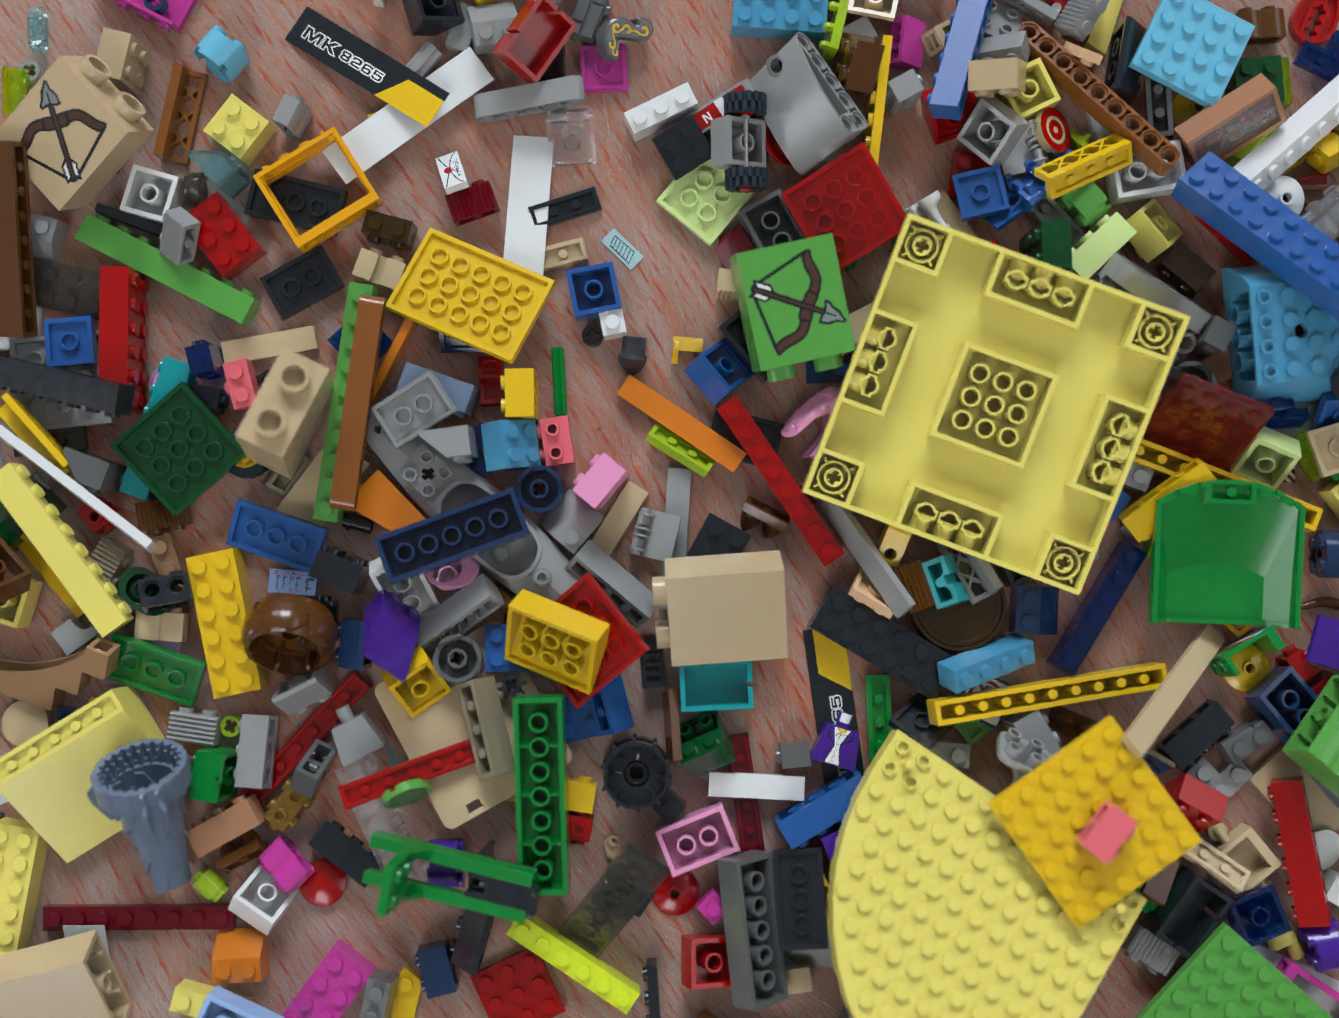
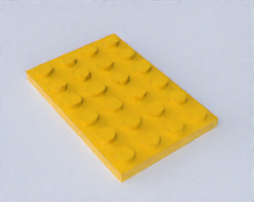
M430 227L388 299L386 309L502 361L513 364L556 284L550 278Z

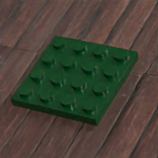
M183 381L109 445L174 517H179L246 457L238 440Z

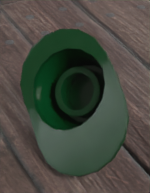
M134 567L121 575L118 582V590L125 601L139 612L145 614L141 608L137 580L144 579L145 576L154 573L143 567ZM152 589L148 592V596L154 597L160 590ZM168 610L160 611V612H154V613H148V614H145V615H147V616H157V615H161V614L165 613V612L168 611Z

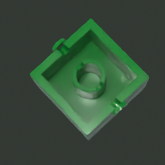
M216 745L196 750L192 762V780L188 787L190 792L189 799L217 804L236 797L237 787H234L235 781L233 779V772L237 766L236 748Z

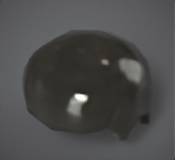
M205 172L189 173L184 176L181 182V196L185 203L192 208L197 207L208 198V186L206 183L208 177L204 176Z

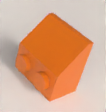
M253 926L236 927L232 930H218L212 956L213 984L261 982L269 974L268 937Z

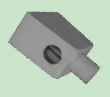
M348 704L335 710L341 723L335 725L331 731L343 766L385 746L387 743L386 737L366 711L354 716Z

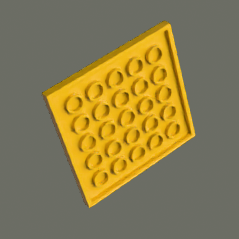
M1111 715L1105 717L987 802L1078 930L1202 841L1143 758H1136L1123 743L1121 737L1124 735V732ZM1105 800L1113 803L1138 823L1135 827L1134 835L1129 840L1123 842L1119 848L1118 856L1107 864L1075 841Z

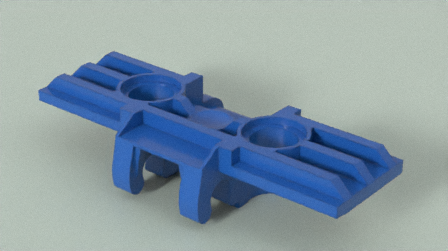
M1068 149V150H1066L1064 153H1062L1061 155H1059L1057 158H1059V157H1061V156H1064V155H1066V154H1068V153H1070V152H1073V151L1070 150V149ZM1029 158L1024 162L1026 175L1020 180L1016 179L1013 181L1010 173L1005 175L1003 181L1008 191V202L1010 204L1017 201L1014 206H1010L1009 212L983 217L982 219L999 231L1024 213L1029 214L1032 211L1031 209L1036 206L1035 204L1046 197L1045 181L1034 176L1033 169L1041 166V164L1034 166L1032 159Z

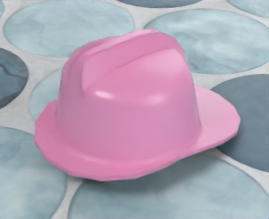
M469 557L428 572L424 576L437 588L450 591L473 582L479 573V566L476 560Z

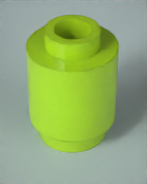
M210 867L207 870L202 868L192 878L195 881L192 886L208 901L211 899L216 903L229 889L225 885L226 881Z

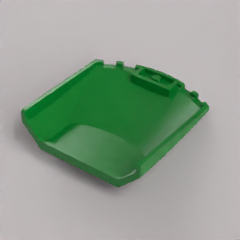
M1212 480L1190 484L1158 499L1155 503L1147 622L1154 624L1158 622L1257 626L1272 625L1273 627L1300 629L1306 507L1285 495L1284 492L1274 490L1259 483L1241 480Z

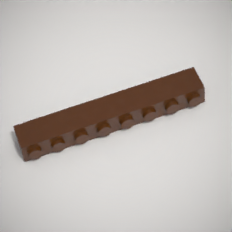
M0 141V337L38 336L27 144L26 142Z

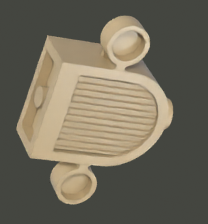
M1241 822L1228 834L1227 828L1223 823L1205 829V834L1209 838L1219 841L1213 847L1252 872L1243 891L1251 889L1261 897L1269 896L1273 891V884L1266 877L1281 866L1282 863L1253 828ZM1209 876L1210 880L1218 888L1224 885L1214 877Z

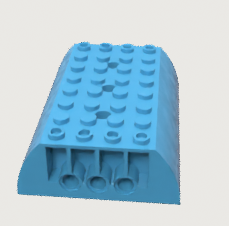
M1262 264L1221 268L1225 319L1238 326L1228 344L1232 372V394L1261 407L1320 401L1323 394L1332 393L1330 389L1331 383L1329 382L1330 377L1335 369L1339 367V321ZM1298 324L1301 325L1304 330V333L1300 338H1298L1294 333V329Z

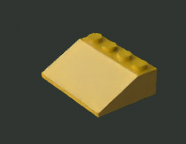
M522 589L508 605L504 659L590 695L608 642L610 624Z

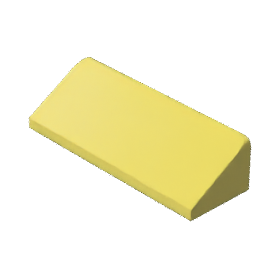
M1110 0L1108 2L1106 11L1099 16L1091 34L1087 35L1084 48L1101 55H1106L1123 0Z

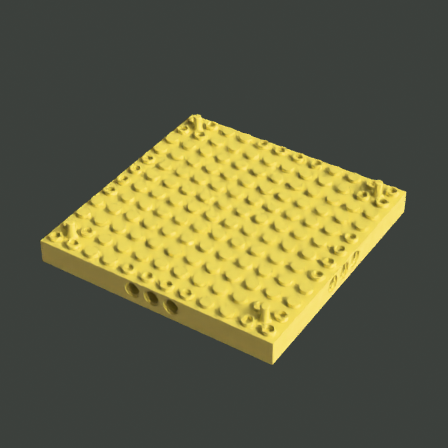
M908 213L903 221L855 347L856 350H854L801 491L1080 595L1190 316Z

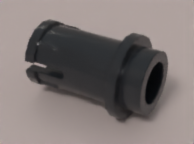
M353 512L350 514L346 513L342 523V527H345L347 531L353 529L371 534L374 526L373 520L355 516Z

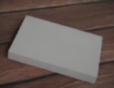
M433 370L427 371L370 408L396 449L418 437L419 431L429 430L458 411Z

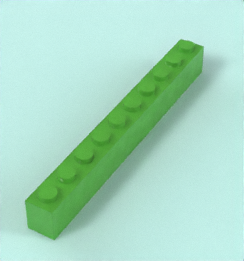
M349 282L313 519L343 523L345 510L330 508V495L359 297L361 294L378 297L379 290L374 285Z

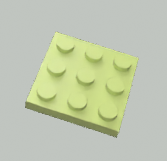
M709 159L678 180H673L656 200V203L711 247L755 192L737 193L726 191L725 170L712 169L711 159Z

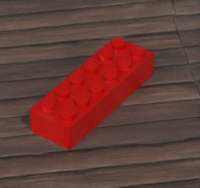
M100 266L98 377L136 386L131 415H142L145 406L148 404L147 397L145 396V386L148 383V376L145 372V363L148 361L145 339L148 338L146 316L149 313V306L146 302V293L149 291V282L145 275L129 266Z

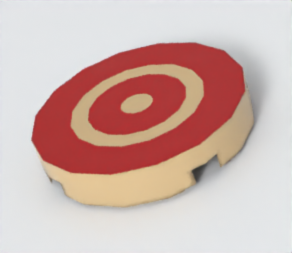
M1050 107L1037 113L1034 119V124L1037 123L1035 136L1043 150L1047 153L1052 152L1053 155H1058L1068 150L1071 134L1063 115L1055 108Z

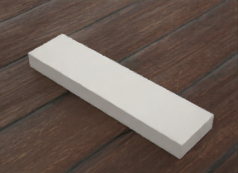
M711 771L709 772L708 796L804 801L805 776Z

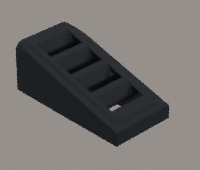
M657 639L643 640L648 647L657 646ZM663 649L645 652L640 657L642 688L666 687ZM659 655V660L645 661L647 656ZM660 665V670L646 671V666ZM660 675L661 679L647 680V676Z

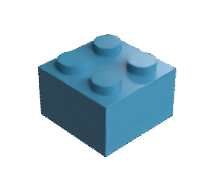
M535 419L497 420L481 424L486 472L525 470L532 466L541 465Z

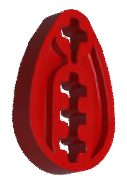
M1300 0L1288 20V31L1292 39L1305 47H1316L1329 39L1335 32L1339 21V0ZM1318 9V14L1320 16L1315 19V27H1313L1309 32V35L1311 37L1307 38L1306 32L1304 31H1306L1310 27V20L1316 14L1314 10Z

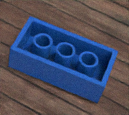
M856 768L855 772L846 771L805 796L804 801H797L774 815L776 824L791 849L805 847L810 843V838L815 835L822 836L831 830L830 826L837 822L839 824L842 823L844 814L849 807L850 799L862 779L861 774Z

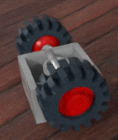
M738 90V92L732 91L731 93H726V95L724 94V116L711 120V168L725 170L726 191L754 193L768 189L765 144L766 122L765 120L756 119V117L761 118L767 114V94L762 91Z

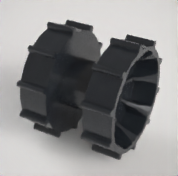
M634 732L633 736L626 737L619 742L614 740V745L608 757L603 758L600 769L603 770L604 781L602 791H607L609 796L616 802V808L623 806L628 809H636L637 813H640L641 809L650 807L655 803L660 805V798L664 795L667 787L672 786V774H669L670 759H667L666 752L657 743V738L651 739L646 736H638ZM634 766H640L644 773L640 777H633L630 769Z

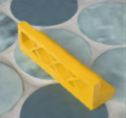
M1113 133L1034 168V176L1045 181L1046 197L1051 200L1056 199L1133 164L1132 142Z
M7 392L1 396L6 403L0 408V417L23 442L66 475L70 476L72 470L63 453L64 448L18 397Z
M26 534L21 535L24 542L18 547L77 619L83 618L85 616L84 612Z

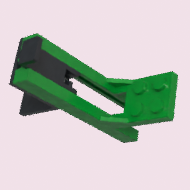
M377 830L371 835L369 847L396 853L397 855L385 864L384 871L374 868L364 870L362 883L381 887L375 915L386 917L401 902L424 898L524 923L527 918L532 919L537 912L542 889L535 887L539 868L492 857L495 844L493 840H490L477 854ZM415 859H420L468 871V876L470 877L468 889L461 891L409 878L412 862Z

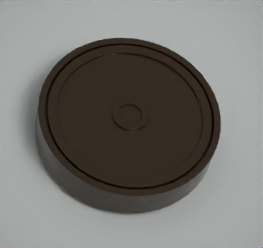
M959 561L958 568L960 572L970 575L971 567L969 563ZM972 582L971 590L975 596L985 592L980 584ZM1002 586L997 593L973 605L969 600L943 609H937L935 605L909 614L918 634L936 647L949 652L972 650L990 641L1001 628L1006 614L1005 591Z

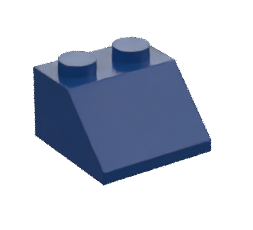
M724 339L699 354L684 369L686 374L713 406L729 396L754 375Z

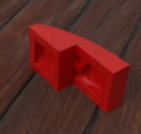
M478 356L481 407L501 406V399H505L504 389H501L503 362L493 356Z

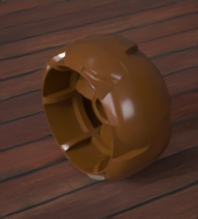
M277 593L269 595L261 602L257 601L251 606L244 619L241 641L246 655L261 668L284 675H304L315 669L318 670L328 663L335 650L338 631L332 613L322 603L293 593Z

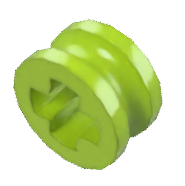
M230 715L222 719L220 723L222 734L226 737L239 735L238 725L242 718L238 715ZM230 719L231 722L237 723V726L234 728L235 732H233V729L228 730L227 728L230 724Z

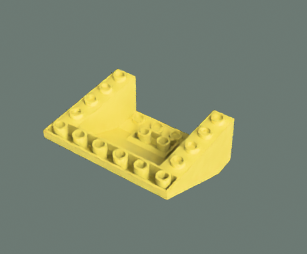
M124 686L111 689L0 757V793L66 863H69L123 830L121 821L116 822V819L110 820L91 803L87 796V791L92 786L90 776L97 763L106 757L108 753L115 751L121 746L140 740L165 739L135 688Z

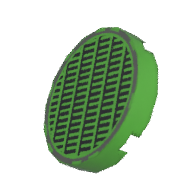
M413 779L399 783L395 786V791L390 792V789L385 791L382 795V802L387 809H397L412 805L431 793L429 781Z

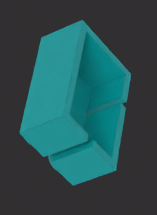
M751 661L679 666L681 712L754 708L753 686L746 684V680L747 682H752Z

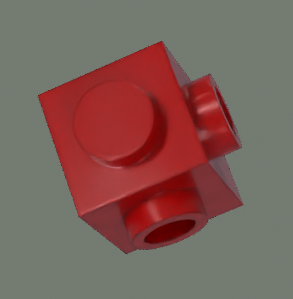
M97 497L113 511L119 512L113 503L107 502L104 497ZM87 504L76 511L94 534H108L116 528Z

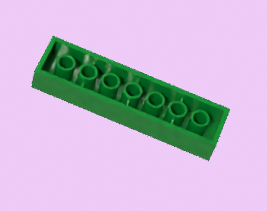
M565 694L516 695L513 698L517 860L519 864L539 868L535 887L542 888L540 895H568L571 888Z

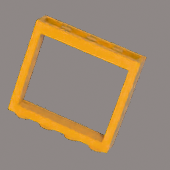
M335 127L325 132L323 130L320 131L316 138L311 141L302 142L299 144L298 149L291 153L282 154L275 163L270 166H263V170L253 176L295 245L303 254L364 217L367 209L374 211L383 205V202ZM336 142L368 194L300 235L269 184L322 153L324 149Z

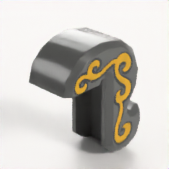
M617 17L606 20L598 29L596 38L598 53L603 60L609 63L615 62L619 56V40L639 43L642 40L647 41L653 34V26L644 17L630 20L624 17Z

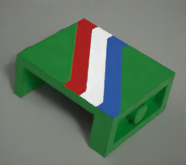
M1272 625L1255 627L1219 649L1210 661L1209 666L1220 677H1235L1240 675V672L1230 659L1235 653L1253 642L1260 652L1279 651L1286 645Z

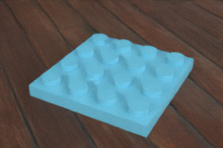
M1161 0L1128 67L1207 108L1210 105L1213 106L1216 101L1221 99L1255 26L1207 0Z

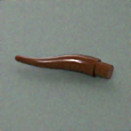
M1328 596L1315 598L1301 603V610L1319 607L1339 610V598Z

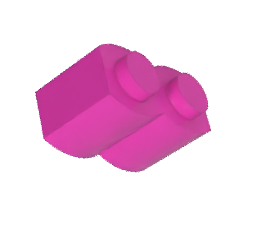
M278 836L259 855L262 862L261 867L267 873L273 874L276 879V886L283 892H295L315 872L309 861L287 836Z

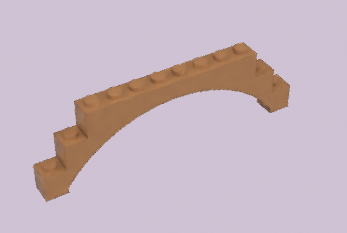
M97 637L85 650L59 659L30 662L0 658V693L52 711L64 700L65 692L78 696L90 685L91 676L105 680L116 670L121 645Z

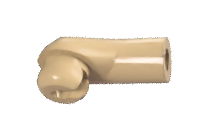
M616 835L606 837L604 847L607 858L626 868L631 857L620 851L619 838Z

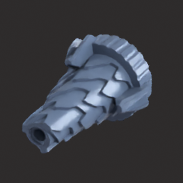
M156 738L129 743L102 758L91 773L92 786L87 791V796L91 803L110 820L116 819V822L121 821L125 838H130L133 850L139 852L144 873L147 874L149 872L155 892L163 895L164 892L176 889L185 882H189L192 876L187 860L188 852L185 836L188 835V829L184 817L187 809L183 796L189 792L188 787L192 780V762L194 758L187 755L186 750L181 744L168 739Z

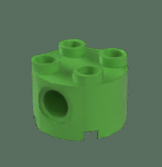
M1093 182L1058 197L1056 202L1065 212H1068L1073 217L1072 220L1081 229H1090L1101 216L1107 214L1112 208L1111 204H1105L1108 198Z

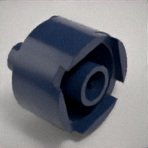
M537 465L529 467L519 475L516 481V496L519 503L525 509L537 514H546L555 510L561 504L565 495V485L562 478L556 471L547 466ZM545 484V494L542 495L539 493L538 495H536L537 489L535 487L537 485L543 486Z
M1319 530L1315 536H1310L1308 540L1309 549L1313 550V559L1309 561V571L1311 574H1316L1318 578H1339V531Z

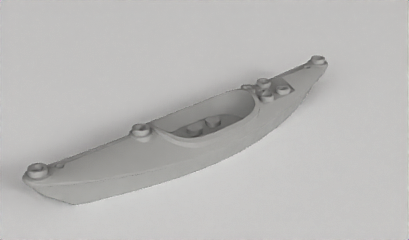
M371 411L367 443L429 517L500 492L466 465L458 464V462L447 458L420 436L396 449ZM428 470H434L432 473L435 475L433 479H426V472ZM522 511L531 534L530 536L480 553L471 558L476 560L481 568L516 595L522 589L555 601L579 579L565 568L569 560Z

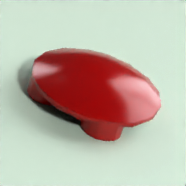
M327 858L310 862L315 872L299 887L301 895L308 903L314 906L326 907L335 904L347 888L344 872Z

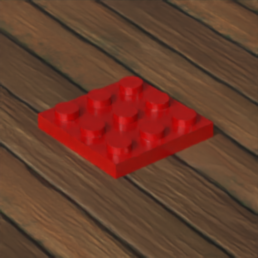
M527 948L479 970L476 976L470 975V979L489 1018H552L566 1010L543 959Z

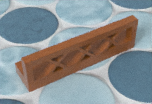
M173 64L153 154L162 161L189 166L209 76L205 73L190 71L183 64ZM189 78L201 79L199 87L191 92L188 88ZM192 98L195 103L194 110L186 114L183 110V105ZM187 121L190 126L189 132L181 137L178 133V127ZM180 144L185 148L183 159L172 156L173 149Z

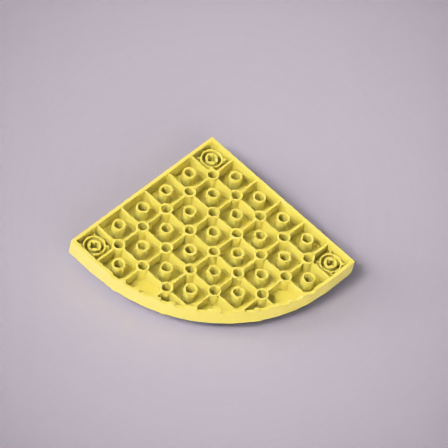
M891 730L853 793L836 838V847L830 864V882L827 893V924L831 943L832 963L840 986L841 997L851 1018H1080L1147 899L1133 890L1078 930L987 804L995 795L900 730Z

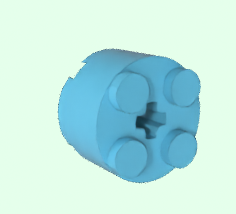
M217 25L210 29L192 50L199 61L202 58L207 64L205 67L212 74L226 83L229 81L230 84L244 70L250 60L249 56L244 53L246 51L245 46L236 39L234 41L230 40L226 32Z

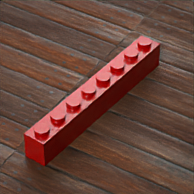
M737 395L717 408L822 564L827 566L845 554Z

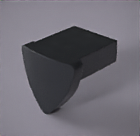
M623 336L621 353L618 354V361L628 375L634 376L644 367L647 361V356L645 355L647 338Z

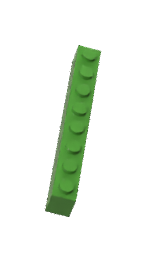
M88 213L86 214L74 237L75 239L249 327L261 304L254 299L256 294L245 288L242 291L235 289V284L223 277L221 281L213 278L215 273L204 267L198 270L192 267L193 262L176 266L175 263L168 260L169 258H166L165 255L159 252V248L151 246V240L141 235L138 238L131 236V230L118 224L117 228L110 225L111 220L100 214H97L96 217Z

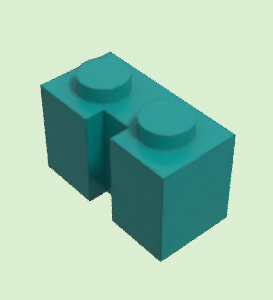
M942 555L921 563L937 609L949 608L970 600L964 583L957 582L955 574L960 572L954 555Z

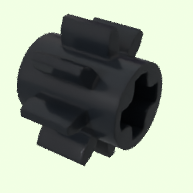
M508 671L506 679L499 678L503 683V687H499L498 691L506 692L504 695L505 700L509 696L514 698L520 693L526 694L522 690V686L528 683L527 681L519 680L521 677L520 672L514 677ZM516 680L518 689L508 692L509 687L507 683H513Z

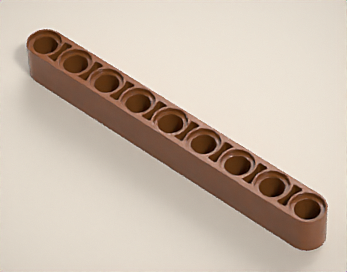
M1032 21L1021 24L1018 32L1026 31L1027 37H1029L1030 55L1028 60L1031 62L1040 57L1052 82L1110 134L1115 133L1131 141L1132 153L1155 174L1159 176L1169 175L1180 159L1179 150L1038 24Z
M363 294L359 297L330 495V508L355 512L357 507L386 309V298Z

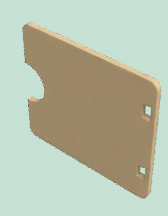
M493 621V622H490V623H488V624H486V625L501 624V623L496 622V621ZM485 626L466 636L473 639L480 646L484 655L483 671L477 678L494 676L498 689L503 687V683L499 678L506 679L508 675L507 673L485 672ZM459 657L458 665L462 664L464 657ZM511 672L512 676L516 677V675L519 673ZM520 672L521 677L519 680L527 681L528 683L522 686V690L526 692L525 695L540 694L529 673ZM516 680L513 683H507L509 687L508 692L518 689ZM385 681L376 686L375 695L409 760L469 739L457 685L447 682L452 691L414 718L410 717L391 693ZM498 691L514 756L513 696H509L505 700L504 695L506 692ZM567 745L568 765L572 760V752ZM476 763L427 780L431 787V793L428 796L443 825L449 829L459 827L516 794L515 771L479 780ZM479 798L483 806L469 813L466 805Z

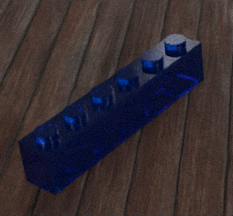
M1128 541L1117 543L1048 657L1047 663L1067 675L1074 676L1148 553Z

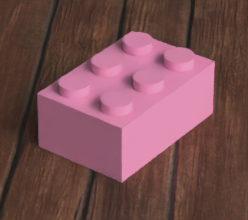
M605 453L601 456L596 454L588 464L590 467L585 475L580 473L572 483L575 485L572 490L597 511L603 507L628 477L627 471Z
M721 800L678 817L671 824L666 822L655 827V834L672 877L740 850Z

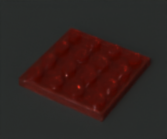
M1181 372L1153 410L1142 439L1188 457L1199 458L1206 464L1226 471L1274 415V407Z

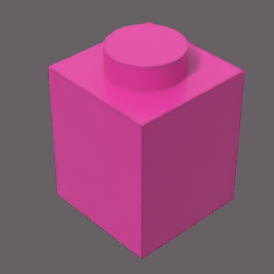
M714 885L696 901L697 909L712 925L723 917L721 892Z

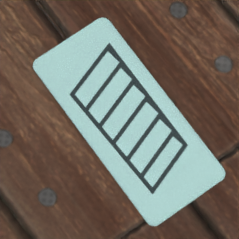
M612 229L602 239V243L629 269H633L643 258V255L615 229Z

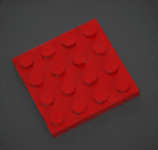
M865 142L857 145L781 194L806 239L830 233L833 234L840 270L898 236L906 216Z
M586 573L554 601L610 624L608 642L592 693L588 695L556 681L577 709L650 649L590 573Z

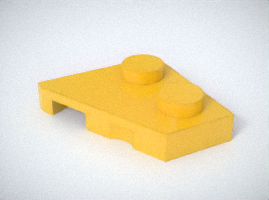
M405 965L398 973L400 976L391 1018H414L422 991L420 983L422 977L408 965Z

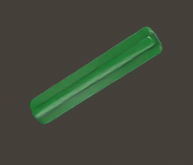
M553 347L551 349L554 414L558 417L567 415L565 359L563 347Z

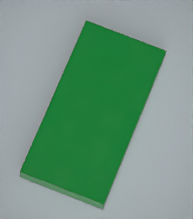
M118 631L113 633L111 641L121 646L117 669L107 679L191 708L195 706L207 662Z

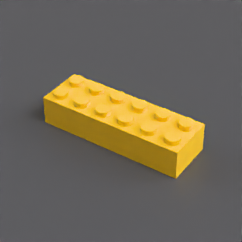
M230 548L186 558L214 699L269 687L266 669L261 668L249 659L241 641L244 619L252 606L242 550Z

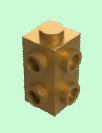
M291 778L282 786L281 790L283 793L278 799L274 797L266 807L268 812L264 818L268 820V825L276 831L280 830L283 832L289 827L293 829L301 819L299 816L304 808L308 810L316 800L314 795L310 799L289 789L292 781Z

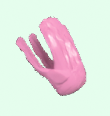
M828 386L818 391L815 396L795 410L793 415L785 422L780 434L781 437L788 438L796 436L814 419L822 417L821 432L806 450L801 453L800 456L802 458L809 456L812 459L814 458L840 387Z

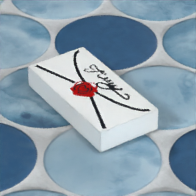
M457 151L435 158L447 195L469 187Z

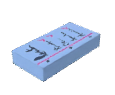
M270 568L268 592L317 596L319 580L308 576L309 573L305 571Z

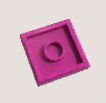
M626 43L619 44L618 60L611 63L602 59L596 45H580V67L585 94L628 92Z

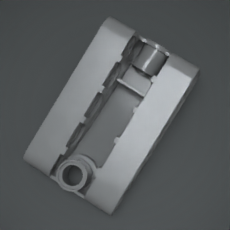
M798 32L777 54L771 55L767 59L766 65L750 80L753 91H762L767 94V114L763 117L785 156L800 175L807 176L821 169L833 158V155L839 151L843 144L851 142L867 128L868 124L865 117L809 38L801 32Z
M1117 252L1112 255L1100 273H1094L1089 278L1095 282L1190 316L1171 367L1178 361L1180 354H1187L1194 349L1196 345V338L1194 336L1197 333L1199 334L1213 317L1206 310Z

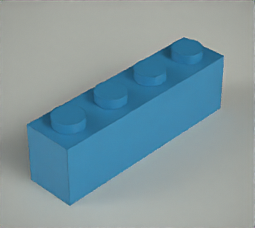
M1012 633L978 648L937 662L939 684L958 694L1035 663L1033 641L1017 633Z

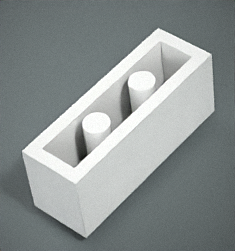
M688 82L624 112L625 123L636 142L686 117L698 109V102Z

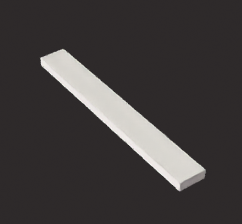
M0 426V438L149 553H152L156 548L153 540L4 426Z

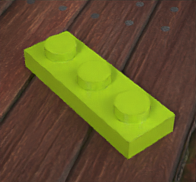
M658 422L645 439L646 442L704 478L716 462Z

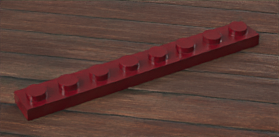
M230 903L47 904L43 906V931H63V925H105V930H232L237 927V915L228 910Z

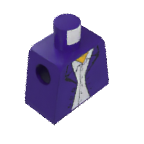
M839 711L836 724L828 721L824 722L810 750L811 759L855 772L859 732L850 729L853 718L852 714Z

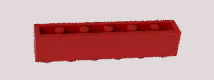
M1303 776L1272 778L1271 786H1267L1269 800H1274L1275 809L1272 810L1274 824H1279L1280 833H1277V842L1279 848L1284 849L1285 857H1282L1281 860L1283 871L1289 874L1290 881H1286L1288 895L1293 896L1295 905H1291L1293 920H1298L1299 928L1331 926L1332 917Z

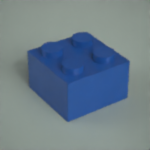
M613 261L566 270L576 321L598 318L599 313L622 309Z

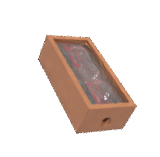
M1260 73L1216 101L1213 106H1208L1174 128V131L1181 142L1186 161L1193 166L1209 151L1224 161L1280 126L1287 119L1276 86Z

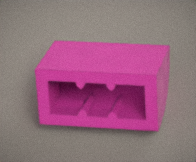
M903 15L895 18L894 21H890L888 35L893 36L890 68L898 70L922 69L924 44L921 35L926 32L925 22L909 15Z

